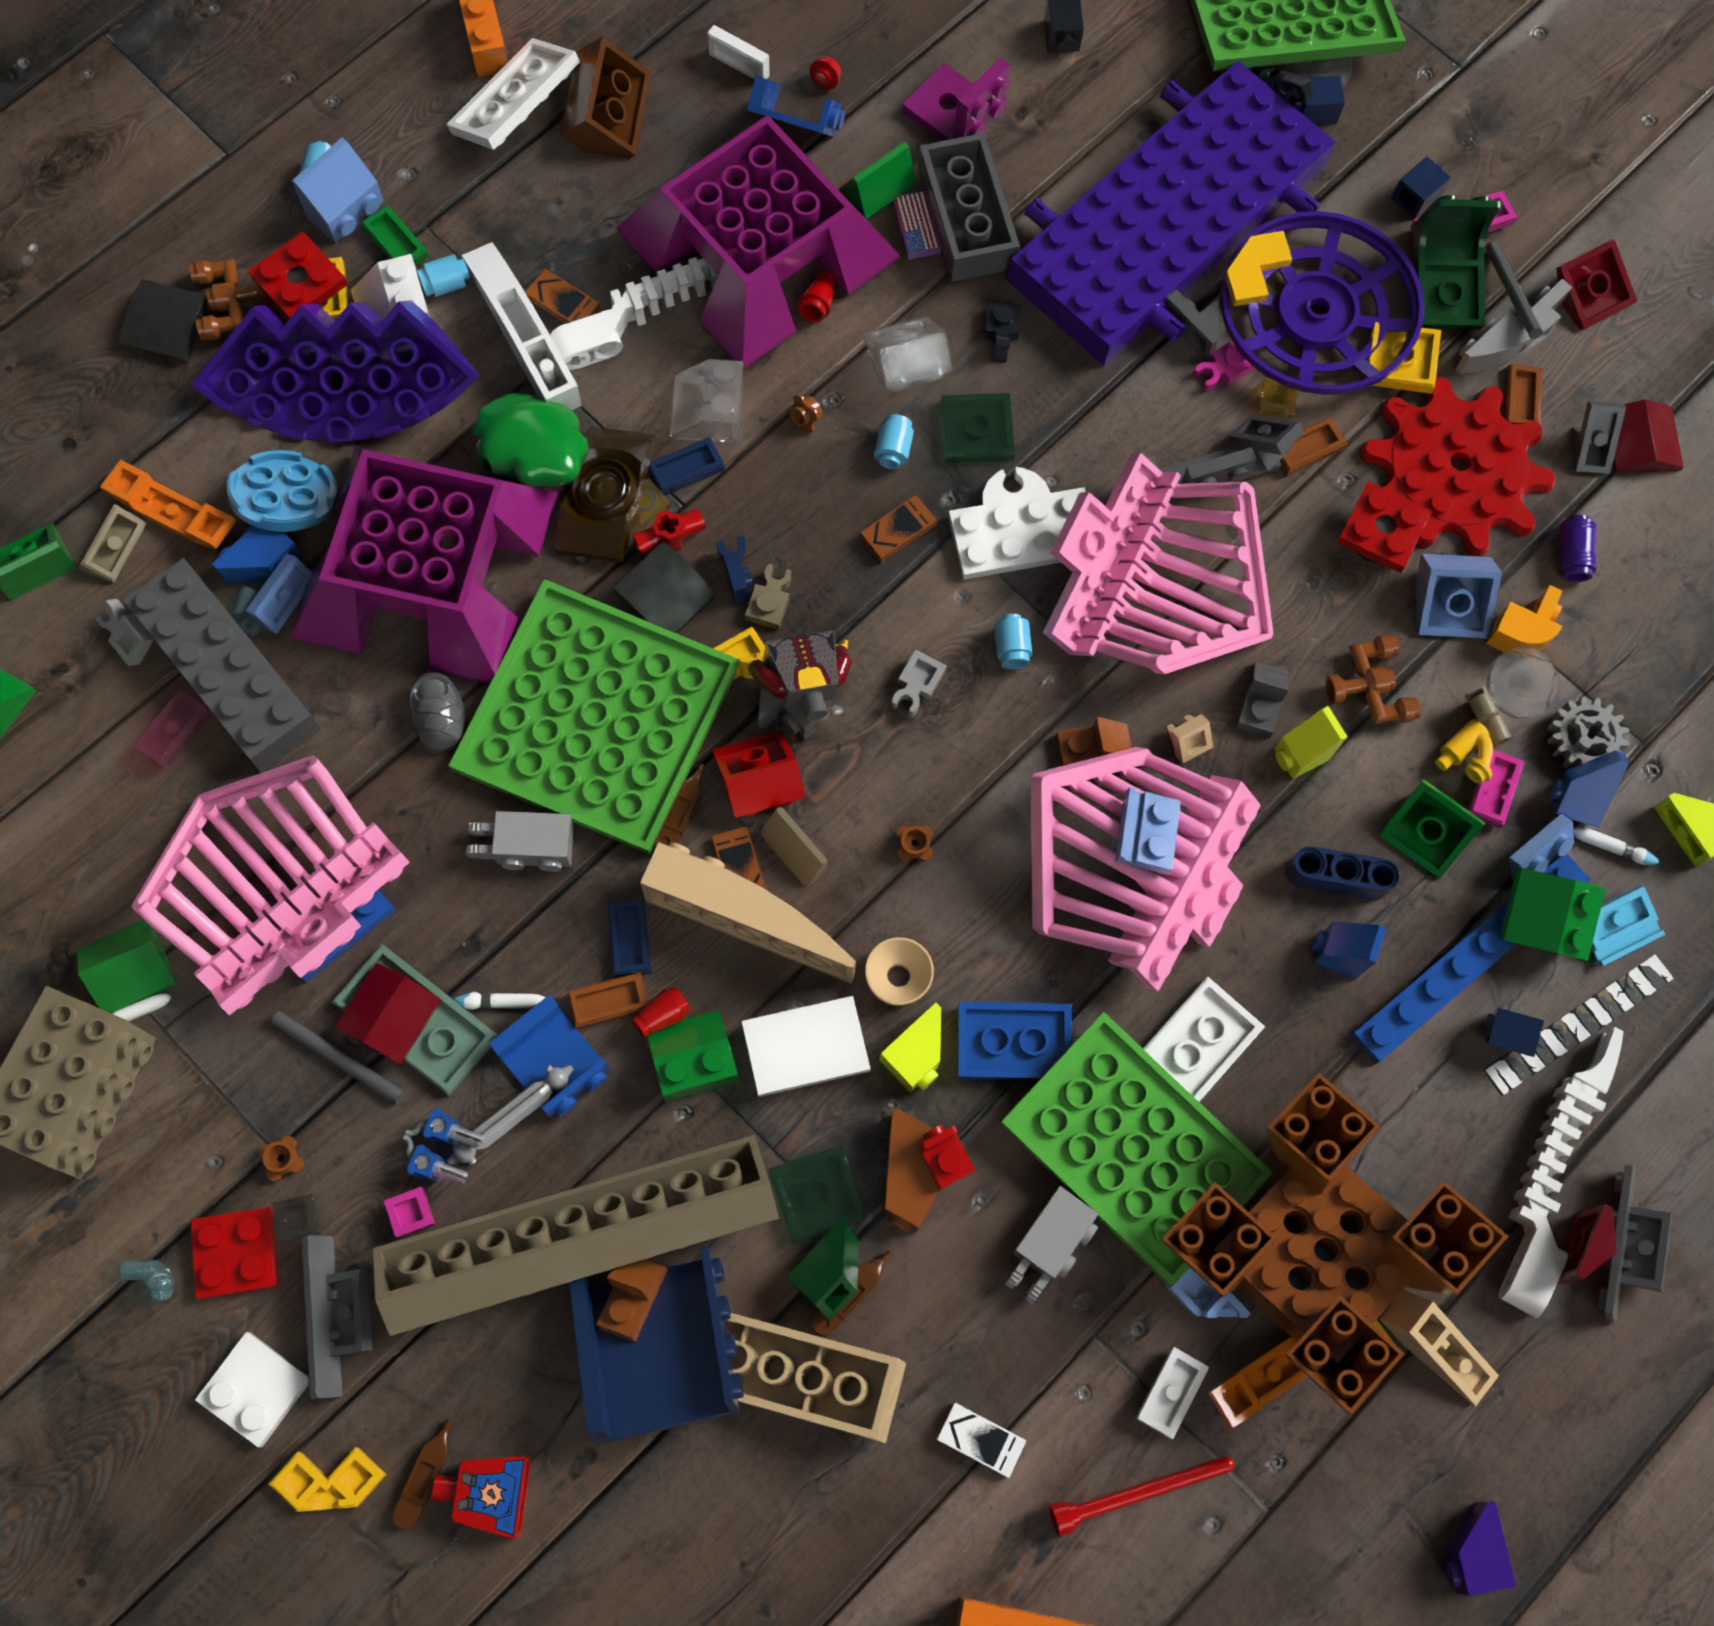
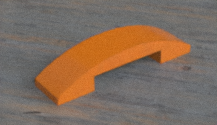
M121 459L100 486L102 491L146 519L187 540L209 548L217 549L236 522L234 517L207 503L202 506L155 482L148 473Z
M1292 1337L1287 1338L1209 1392L1210 1397L1230 1429L1257 1413L1265 1404L1307 1377L1285 1356L1297 1343Z

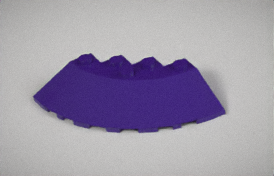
M412 300L398 301L384 319L365 302L349 303L336 320L317 303L302 304L288 322L270 305L253 306L191 385L219 407L233 412L254 426H261L275 431L277 434L302 440L349 442L393 434L422 422L458 398L480 375L438 324ZM337 371L343 377L341 388H338L334 376ZM355 385L361 389L352 392L349 396L343 394L351 390ZM361 394L364 395L362 396L363 399H358Z

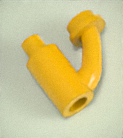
M1470 720L1441 747L1442 755L1435 760L1436 766L1442 771H1446L1451 765L1459 766L1478 749V758H1471L1468 761L1465 773L1477 784L1489 781L1492 778V771L1489 767L1493 754V744L1488 730L1480 722Z

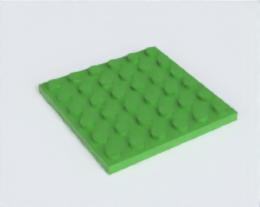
M544 579L448 766L453 772L550 813L571 814L574 823L650 855L654 842L737 673L740 661L735 657Z

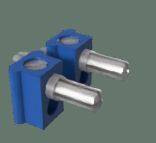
M435 1108L432 1110L428 1120L421 1121L414 1130H406L403 1141H406L408 1144L406 1153L410 1160L407 1167L408 1174L420 1181L426 1178L438 1183L439 1178L442 1177L463 1185L466 1180L443 1172V1170L464 1178L468 1177V1173L447 1165L445 1159L434 1154L424 1145L416 1147L414 1154H412L414 1145L409 1136L417 1135L424 1126V1137L434 1144L442 1142L454 1146L452 1141L457 1140L476 1148L482 1145L477 1141L459 1135V1133L483 1142L484 1137L482 1135L462 1128V1124L457 1120L449 1117L439 1108Z

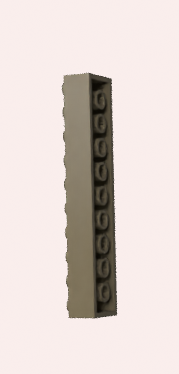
M755 1135L373 1248L375 1301L389 1336L412 1331L435 1322L452 1319L478 1309L491 1307L511 1299L531 1295L554 1286L567 1284L587 1276L607 1272L617 1267L647 1260L650 1257L683 1249L693 1244L716 1237H723L736 1231L779 1219Z

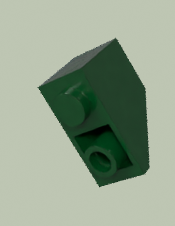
M840 1219L833 1228L823 1234L819 1243L795 1264L794 1269L786 1277L798 1292L829 1321L857 1292L859 1240L846 1223Z

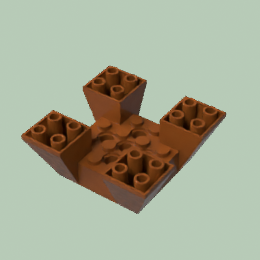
M1318 1073L1267 1127V1132L1283 1173L1281 1179L1250 1212L1245 1210L1215 1182L1168 1231L1161 1241L1221 1297L1226 1296L1237 1288L1246 1294L1297 1342L1285 1356L1348 1415H1351L1405 1354L1372 1325L1405 1287L1456 1296L1509 1236L1445 1181L1437 1187L1407 1220L1348 1168L1380 1128V1125ZM1347 1220L1353 1223L1357 1233L1350 1234L1344 1231L1340 1221ZM1284 1221L1296 1222L1300 1226L1302 1233H1290L1285 1228ZM1322 1247L1330 1253L1332 1261L1325 1262L1320 1260L1316 1256L1314 1248ZM1297 1275L1301 1277L1306 1283V1289L1298 1290L1292 1287L1288 1276ZM1345 1275L1356 1276L1362 1283V1289L1356 1290L1351 1288L1345 1280Z

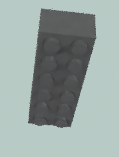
M184 558L123 600L260 773H263L321 730L311 714Z

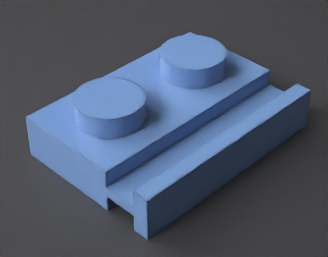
M1131 787L1124 793L1115 862L1131 863V866L1165 875L1170 873L1173 869L1181 801L1150 792H1137L1135 788Z

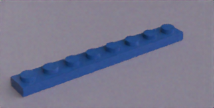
M1568 854L1557 858L1544 872L1585 883L1591 880ZM1509 900L1351 1035L1375 1064L1382 1061L1516 945V943L1500 940Z

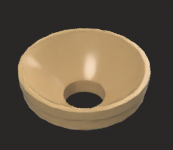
M895 937L879 943L872 950L867 959L865 976L870 990L879 1000L893 1006H906L917 1002L928 992L934 977V966L928 951L921 944L908 938ZM896 966L905 968L910 975L908 983L901 987L892 985L887 978L889 970Z

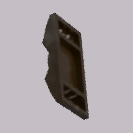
M590 427L584 436L589 444L588 455L581 464L579 476L571 483L569 492L560 505L554 550L557 554L623 562L657 437L655 434Z

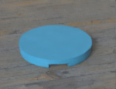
M274 450L248 457V462L241 465L235 471L230 472L227 479L228 502L234 513L248 524L269 531L291 532L317 525L331 514L337 500V483L331 470L326 465H319L316 462L303 458L302 453L294 451Z

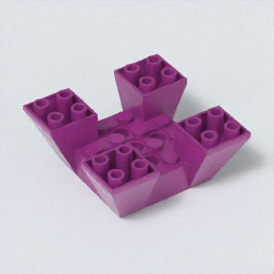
M768 115L659 188L617 227V231L656 274L657 271L663 269L668 271L672 268V265L678 264L695 251L715 270L718 277L701 316L700 323L742 370L796 333L780 283L815 259L825 271L835 276L836 283L847 295H850L900 259V255Z
M354 447L334 507V511L341 514L330 547L311 574L291 638L362 654L376 608L427 620L429 665L432 671L491 683L516 635L520 622L515 614L482 587L494 548L539 557L558 496L557 492ZM451 545H456L452 549H446L449 548ZM406 569H411V570H410L408 573H406V574H400V573L404 572Z

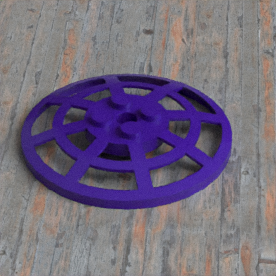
M1323 211L1297 212L1283 215L1264 223L1252 231L1237 246L1228 261L1221 282L1220 306L1222 319L1227 333L1237 350L1254 368L1266 377L1283 386L1302 392L1322 395L1346 394L1363 390L1381 382L1395 372L1407 359L1419 337L1423 324L1424 299L1422 287L1416 271L1405 253L1378 229L1358 219L1338 213ZM1300 228L1328 229L1323 248L1306 247L1290 250L1292 262L1304 259H1319L1318 271L1297 275L1291 264L1288 267L1262 271L1266 282L1278 270L1286 285L1280 297L1269 294L1266 301L1248 304L1249 320L1256 336L1242 340L1231 318L1229 306L1230 293L1225 275L1249 238L1255 235L1278 231L1286 232ZM1341 232L1369 244L1381 253L1387 262L1371 272L1356 259L1337 251ZM1334 263L1349 269L1360 280L1350 286L1345 280L1332 274ZM1395 272L1401 278L1408 295L1410 319L1389 318L1387 298L1380 283ZM1369 290L1376 303L1377 317L1360 315L1358 297ZM1258 305L1277 310V319L1280 325L1265 332L1259 318ZM1310 306H1322L1326 310V314L1317 315L1311 311ZM1375 322H1379L1378 342L1372 350L1373 337L1360 352L1347 341L1354 328L1372 330L1374 329ZM1386 331L1407 332L1405 342L1397 356L1380 372L1366 360L1379 347ZM1289 337L1302 345L1301 360L1284 352L1276 346L1275 342ZM1265 347L1280 361L1300 369L1298 380L1271 368L1260 360L1253 351ZM1335 347L1345 358L1343 361L1334 363H1315L1317 349ZM1352 367L1366 378L1362 381L1341 385L1312 383L1314 372L1333 373Z

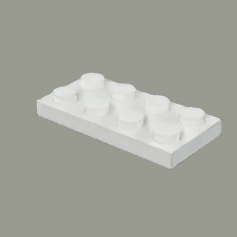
M532 38L446 124L450 132L454 136L494 150L497 146L504 143L506 137L527 119L528 115L540 102L548 98L549 93L562 80L570 75L571 71L580 63L576 52Z

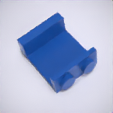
M755 76L747 106L748 111L764 116L768 115L771 118L833 137L836 130H841L845 118V111L841 110L843 103L825 98L819 124L778 113L774 110L781 85Z
M550 995L545 997L489 1043L525 1089L534 1082L545 1080L547 1072L544 1069L549 1065L553 1068H563L571 1065L574 1068L568 1077L567 1087L562 1091L553 1090L549 1100L540 1106L550 1119L556 1115L561 1118L569 1113L578 1103L575 1099L586 1090L591 1093L598 1089L607 1080L608 1077L605 1074L610 1071L606 1061L599 1057L563 1014L559 1005Z

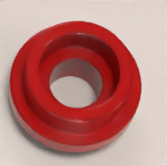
M823 56L812 62L809 67V74L812 81L818 87L831 90L840 82L841 68L835 59Z

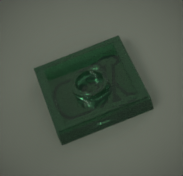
M1010 393L941 396L945 463L1014 460L1015 449Z
M842 1145L769 1169L792 1245L823 1235L827 1230L833 1228L840 1219L847 1226L866 1221V1216Z

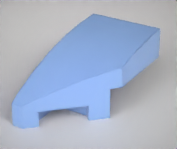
M1191 1268L1184 1273L1173 1287L1165 1286L1195 1316L1206 1318H1247L1251 1314L1232 1293L1221 1297Z

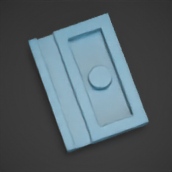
M1636 886L1602 903L1591 951L1596 958L1594 960L1595 965L1605 966L1665 935L1664 930H1660L1657 920L1659 919L1644 886Z

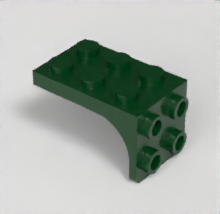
M1445 195L1437 198L1413 223L1414 269L1420 281L1424 299V317L1421 328L1481 330L1485 327V244L1491 222L1502 210L1501 201H1491V198L1487 196L1475 197L1471 200H1460L1457 196Z

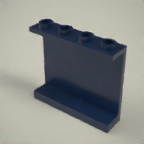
M708 1246L700 1247L701 1260L667 1267L668 1271L636 1342L600 1330L596 1325L613 1289L609 1281L591 1285L587 1278L584 1277L569 1283L587 1435L596 1445L740 1412L738 1398L744 1397V1389L740 1373L733 1372L731 1360L738 1357L733 1333L727 1334L725 1320L731 1319V1310L727 1295L721 1296L719 1282L725 1281L724 1268L721 1258H714Z

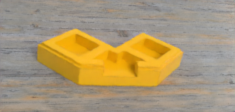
M1284 231L1251 236L1227 270L1225 280L1234 307L1266 301L1269 293L1262 271L1290 266L1292 256Z
M355 1447L329 1477L318 1469L302 1452H297L269 1485L297 1512L359 1507L387 1474L359 1447Z

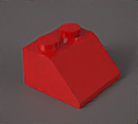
M781 729L712 749L724 791L735 818L755 816L761 810L774 806H788L796 800L805 797L796 757Z

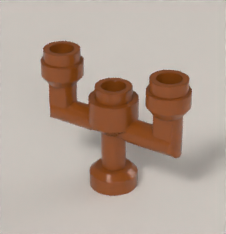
M234 259L213 263L200 260L194 264H189V271L194 285H208L214 279L224 277V283L213 284L211 289H206V295L211 310L217 309L219 312L228 311L229 316L216 318L209 315L202 317V319H197L196 327L201 340H217L222 334L232 333L243 320L240 301L260 298L263 303L270 304L257 284L238 287V275Z
M1379 635L1373 641L1349 645V651L1360 678L1343 680L1339 675H1332L1326 678V693L1331 704L1342 703L1347 694L1365 691V699L1374 724L1395 720L1407 723L1421 716L1420 704L1415 697L1399 698L1394 704L1383 706L1380 696L1389 694L1390 690L1396 688L1395 673L1391 668L1386 669L1384 666L1371 668L1368 658L1376 657L1380 660L1391 659L1392 656H1397L1399 654V643L1395 635Z

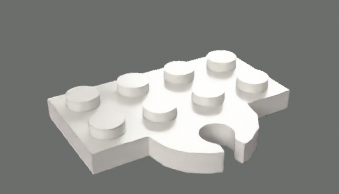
M1016 467L1015 480L1021 485L1022 489L1019 492L1011 493L1003 486L1006 476L1004 470L998 471L987 481L982 494V505L949 511L948 519L962 579L966 580L1061 563L1050 551L1079 493L1086 492L1085 487L1051 493L1046 482L1037 473L1025 468Z

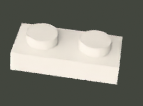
M1171 1347L1135 1419L1169 1439H1173L1209 1367L1176 1347Z

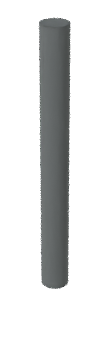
M1496 241L1489 242L1485 246V250L1531 339L1540 337L1543 330L1500 246Z
M278 1011L273 1016L271 1024L388 1100L397 1104L402 1099L405 1093L404 1090L281 1011Z

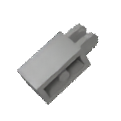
M496 811L495 823L473 822L468 825L467 833L470 835L493 837V845H468L465 855L469 858L494 859L497 864H501L502 868L508 870H522L524 865L539 866V869L543 871L556 872L560 871L561 867H571L574 823L571 814Z
M1060 1186L1053 1193L1012 1254L1021 1261L1005 1285L1013 1289L1020 1283L1027 1268L1031 1267L1041 1275L1036 1283L1032 1284L1025 1298L1033 1304L1049 1281L1051 1282L1057 1275L1064 1278L1077 1260L1071 1254L1079 1242L1086 1246L1098 1229V1226L1093 1223L1098 1213Z

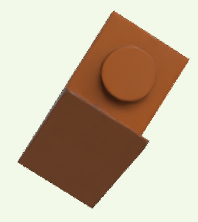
M1096 717L1093 726L1059 730L1056 733L1061 766L1132 748L1127 724L1101 717Z
M642 1260L614 1269L607 1277L613 1289L596 1324L598 1328L636 1342L668 1271L667 1267L649 1260Z

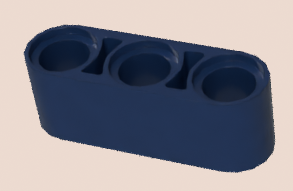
M1313 846L1301 848L1288 862L1286 867V876L1294 886L1369 900H1380L1386 897L1399 884L1401 878L1397 865L1388 859ZM1299 861L1308 862L1313 868V874H1308L1301 870ZM1335 867L1344 868L1348 872L1350 880L1341 879L1337 875ZM1372 873H1377L1384 877L1386 886H1380L1375 883Z

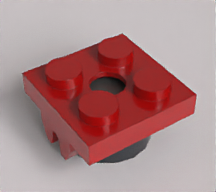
M301 232L248 270L251 279L263 291L272 307L275 306L278 313L282 317L285 316L288 320L302 304L317 303L323 309L328 303L329 298L348 285L345 276L304 232Z
M1368 481L1337 543L1355 551L1366 561L1376 564L1380 563L1402 573L1432 511Z

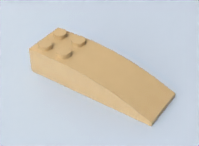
M658 842L640 882L646 902L852 984L856 961L827 933L798 910L763 887L725 869V864L718 859L710 856L700 859L690 855L691 851L678 843L670 842L669 846Z
M731 1313V1319L725 1320L727 1334L733 1333L738 1357L731 1359L733 1372L740 1373L744 1389V1397L738 1398V1402L886 1444L906 1367L904 1361L896 1357Z

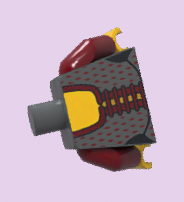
M833 630L768 641L765 643L763 661H761V656L758 652L753 654L754 660L751 661L739 658L741 673L744 678L756 679L774 697L781 698L785 707L790 708L803 705L806 718L811 721L827 716L828 712L825 701L835 698L837 688L844 685L852 665V658L848 652V640H843L842 645H835Z

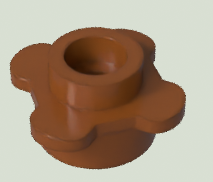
M796 394L793 397L794 404L789 408L790 416L796 425L803 427L807 433H812L815 430L814 424L822 418V409L813 397H803L801 394Z
M925 825L921 827H900L896 833L897 838L900 840V848L897 851L898 858L904 862L909 861L911 858H920L922 861L930 860L933 856V849L930 848V838L933 835L931 828ZM917 841L918 846H912L911 842Z
M285 1136L281 1141L265 1144L261 1147L259 1157L263 1159V1163L267 1168L266 1177L269 1180L278 1181L284 1174L289 1172L298 1173L302 1170L304 1161L298 1157L296 1151L297 1141L295 1138ZM280 1155L285 1156V1160L283 1162L278 1161V1157Z

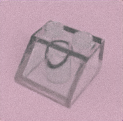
M927 316L862 333L878 380L887 389L894 391L908 388L911 382L922 379L926 382L935 381L942 378V374L952 371L945 331Z
M708 359L676 374L670 439L701 441L710 437L712 442L739 443L744 390L743 361Z

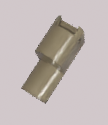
M1481 686L1477 691L1465 695L1478 722L1483 724L1488 730L1493 747L1504 744L1512 738L1485 686Z

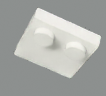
M246 1332L195 1400L254 1445L263 1447L308 1386V1375L251 1332Z

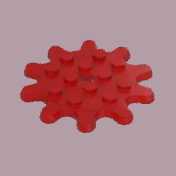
M1439 377L1435 380L1433 393H1426L1427 403L1424 407H1413L1398 397L1390 398L1383 403L1381 414L1392 426L1393 435L1390 439H1371L1364 442L1360 448V456L1366 463L1378 465L1386 471L1388 481L1382 488L1432 511L1416 544L1418 547H1430L1434 544L1440 533L1451 531L1460 536L1463 547L1469 555L1481 557L1490 548L1488 532L1493 526H1505L1519 536H1527L1532 533L1535 528V518L1524 505L1523 497L1532 492L1540 494L1550 492L1555 485V475L1550 469L1533 464L1527 455V450L1541 441L1543 437L1542 426L1536 421H1528L1523 424H1512L1506 421L1500 413L1503 394L1498 387H1487L1480 391L1475 401H1464L1454 394L1451 384L1447 379ZM1464 458L1467 470L1459 471L1451 465V459L1463 460Z

